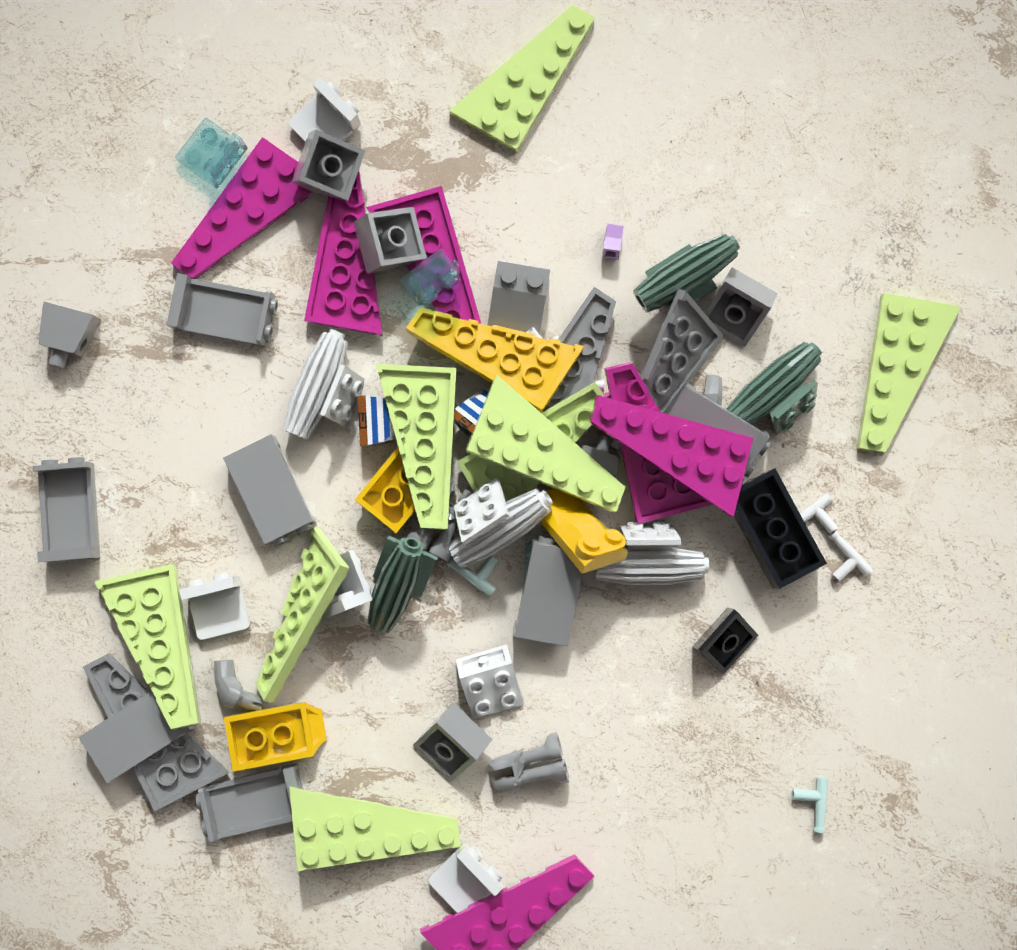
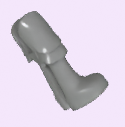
M450 482V498L456 486L453 482ZM465 489L462 496L459 497L458 503L472 493ZM449 504L448 530L441 529L428 552L446 563H450L452 560L449 545L458 527L454 506ZM420 528L416 532H410L407 537L416 538L422 544L421 546L424 547V551H426L436 529Z
M557 732L549 734L545 744L538 748L524 752V748L518 751L514 750L488 763L490 771L508 767L511 769V775L492 781L494 788L497 790L513 789L529 782L545 779H554L558 783L570 782L564 758L548 765L523 770L526 764L557 759L563 756Z

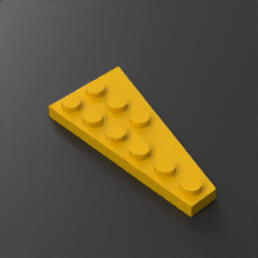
M421 307L406 327L408 334L488 382L492 383L494 377L498 375L540 413L543 412L584 349V346L563 344L560 343V340L552 338L551 340L534 337L531 333L497 325L487 326L479 324V321L469 319L466 321L454 318L450 314Z

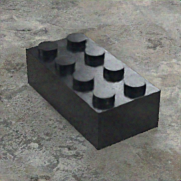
M776 468L770 469L742 484L734 517L772 588L781 589L827 564Z

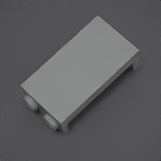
M177 273L166 325L173 330L266 347L267 340L270 341L272 337L273 325H270L272 315H276L278 300L275 299L276 296L272 291L260 292L207 282Z
M689 383L685 385L667 413L672 416L752 437L753 442L744 474L747 478L756 466L753 462L758 454L763 456L771 444L768 441L770 438L768 432L765 430L762 432L697 392L696 388Z
M271 434L223 457L263 543L265 545L273 544L276 547L288 541L287 536L294 532L301 535L311 530V524L315 523L316 519L311 515L282 455L276 436Z
M84 457L68 458V463L58 464V460H42L41 465L33 466V472L38 473L43 551L37 552L38 562L100 558L94 463L85 462Z
M539 535V539L532 538L531 540L532 547L517 620H515L513 627L514 637L568 646L582 573L558 543L554 542V538Z
M150 691L81 735L79 739L106 783H109L196 728V725L175 730L170 729L156 702L153 691Z
M298 763L207 784L198 789L196 804L198 809L202 810L204 817L202 831L204 836L208 837L209 843H214L221 838L292 822L289 786L304 790Z

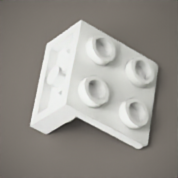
M354 550L340 555L349 567V570L347 571L346 578L337 589L338 596L333 598V601L328 605L322 615V620L373 600L371 588L368 582L365 581L361 571V562L355 555Z
M507 645L456 659L459 678L473 719L524 704Z

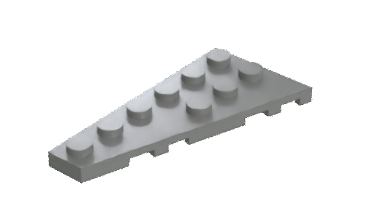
M596 287L589 293L558 339L561 341L560 343L572 346L577 344L584 346V349L543 411L594 382L616 305L614 299Z
M678 289L640 376L655 404L665 414H667L685 385L692 380L724 336L689 294L682 289ZM613 439L611 446L622 455L619 441Z
M106 654L83 666L108 718L149 693L111 654ZM189 732L132 767L154 812L229 773Z

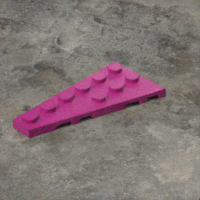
M262 137L171 264L190 278L197 279L218 264L227 254L239 249L245 241L252 236L254 238L283 217L296 204L305 201L313 191L291 183L298 161Z
M360 172L357 173L348 201L328 196L304 321L383 336L374 273L367 274L353 223L366 214Z
M442 186L366 207L369 213L414 207L427 259L406 265L407 269L436 311L450 314L454 318L466 321L469 319L476 320L481 324Z
M632 362L604 368L611 399L661 412ZM619 442L635 521L638 524L713 505Z
M596 396L589 421L591 424L630 448L637 455L651 462L652 465L685 487L690 488L728 516L734 517L753 442L752 437L604 396Z
M574 854L547 867L544 872L531 878L528 876L520 880L521 883L509 889L507 887L503 888L496 896L491 894L468 905L467 909L455 915L451 913L443 917L442 921L432 926L427 925L420 928V933L436 950H517L595 876Z

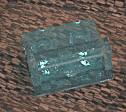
M205 117L177 153L175 159L211 186L218 189L248 147L237 134L233 132L230 135Z
M440 248L402 277L399 282L419 307L423 304L427 306L438 298L437 293L443 288L450 289L459 281L458 277L461 275L459 263L456 259L451 261Z

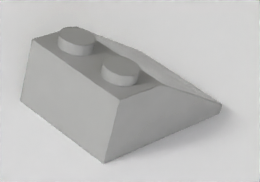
M498 261L487 326L497 325L522 332H527L534 327L540 334L550 270Z

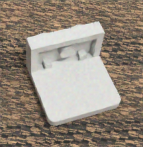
M320 77L313 84L316 95L290 119L289 125L305 142L308 133L315 129L345 141L361 125L357 114L359 110L350 100L345 102L339 96L341 93L332 82L326 83Z
M229 572L214 575V581L203 583V579L187 582V588L179 590L181 600H189L196 634L199 639L204 640L247 629L250 626L239 576L230 577Z
M466 841L429 877V884L457 913L467 909L468 905L489 896L491 893L496 896L503 889V876L493 865L489 866L483 860L482 853L475 846L472 845L470 847Z

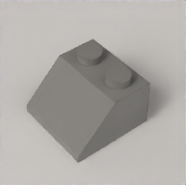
M315 129L308 133L291 183L318 194L348 201L365 150Z
M414 207L367 213L353 222L367 274L389 271L427 259Z
M731 267L704 313L722 334L745 347L772 308L778 293Z
M452 703L419 737L413 746L452 782L479 758L493 739L472 721L462 709Z

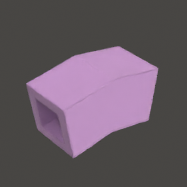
M607 224L602 257L618 260L624 226Z

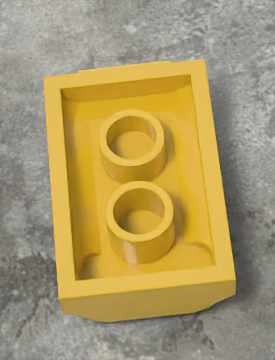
M399 447L396 448L355 498L358 504L396 534L406 525L408 519L416 511Z
M557 489L546 491L553 504L550 505L551 512L540 522L582 574L626 559L628 551L624 548L626 539L618 530L607 529L579 498Z
M306 702L224 717L233 772L312 757L327 740L322 709L311 706Z

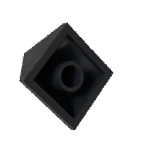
M727 607L692 647L724 675L759 635L735 609Z

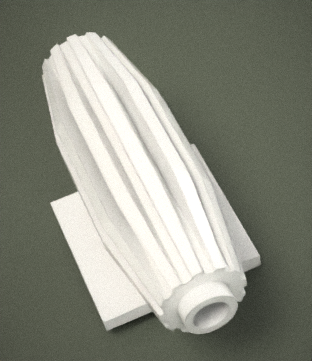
M330 329L329 333L323 332L307 357L289 401L284 431L308 440L323 416L344 427L347 421L352 418L354 413L353 406L357 397L363 391L365 378L343 365L348 342L344 340V334Z
M495 478L454 506L460 536L449 545L451 556L462 568L493 556L527 534L551 512L550 505L553 504L552 499L545 490L541 492L538 489H534L505 502L500 480Z
M628 522L627 525H620V532L626 539L627 548L625 549L628 551L626 559L595 569V579L626 585H671L703 579L704 574L709 573V559L704 558L703 552L672 548L673 545H681V538L673 525H670L668 522H654V525Z

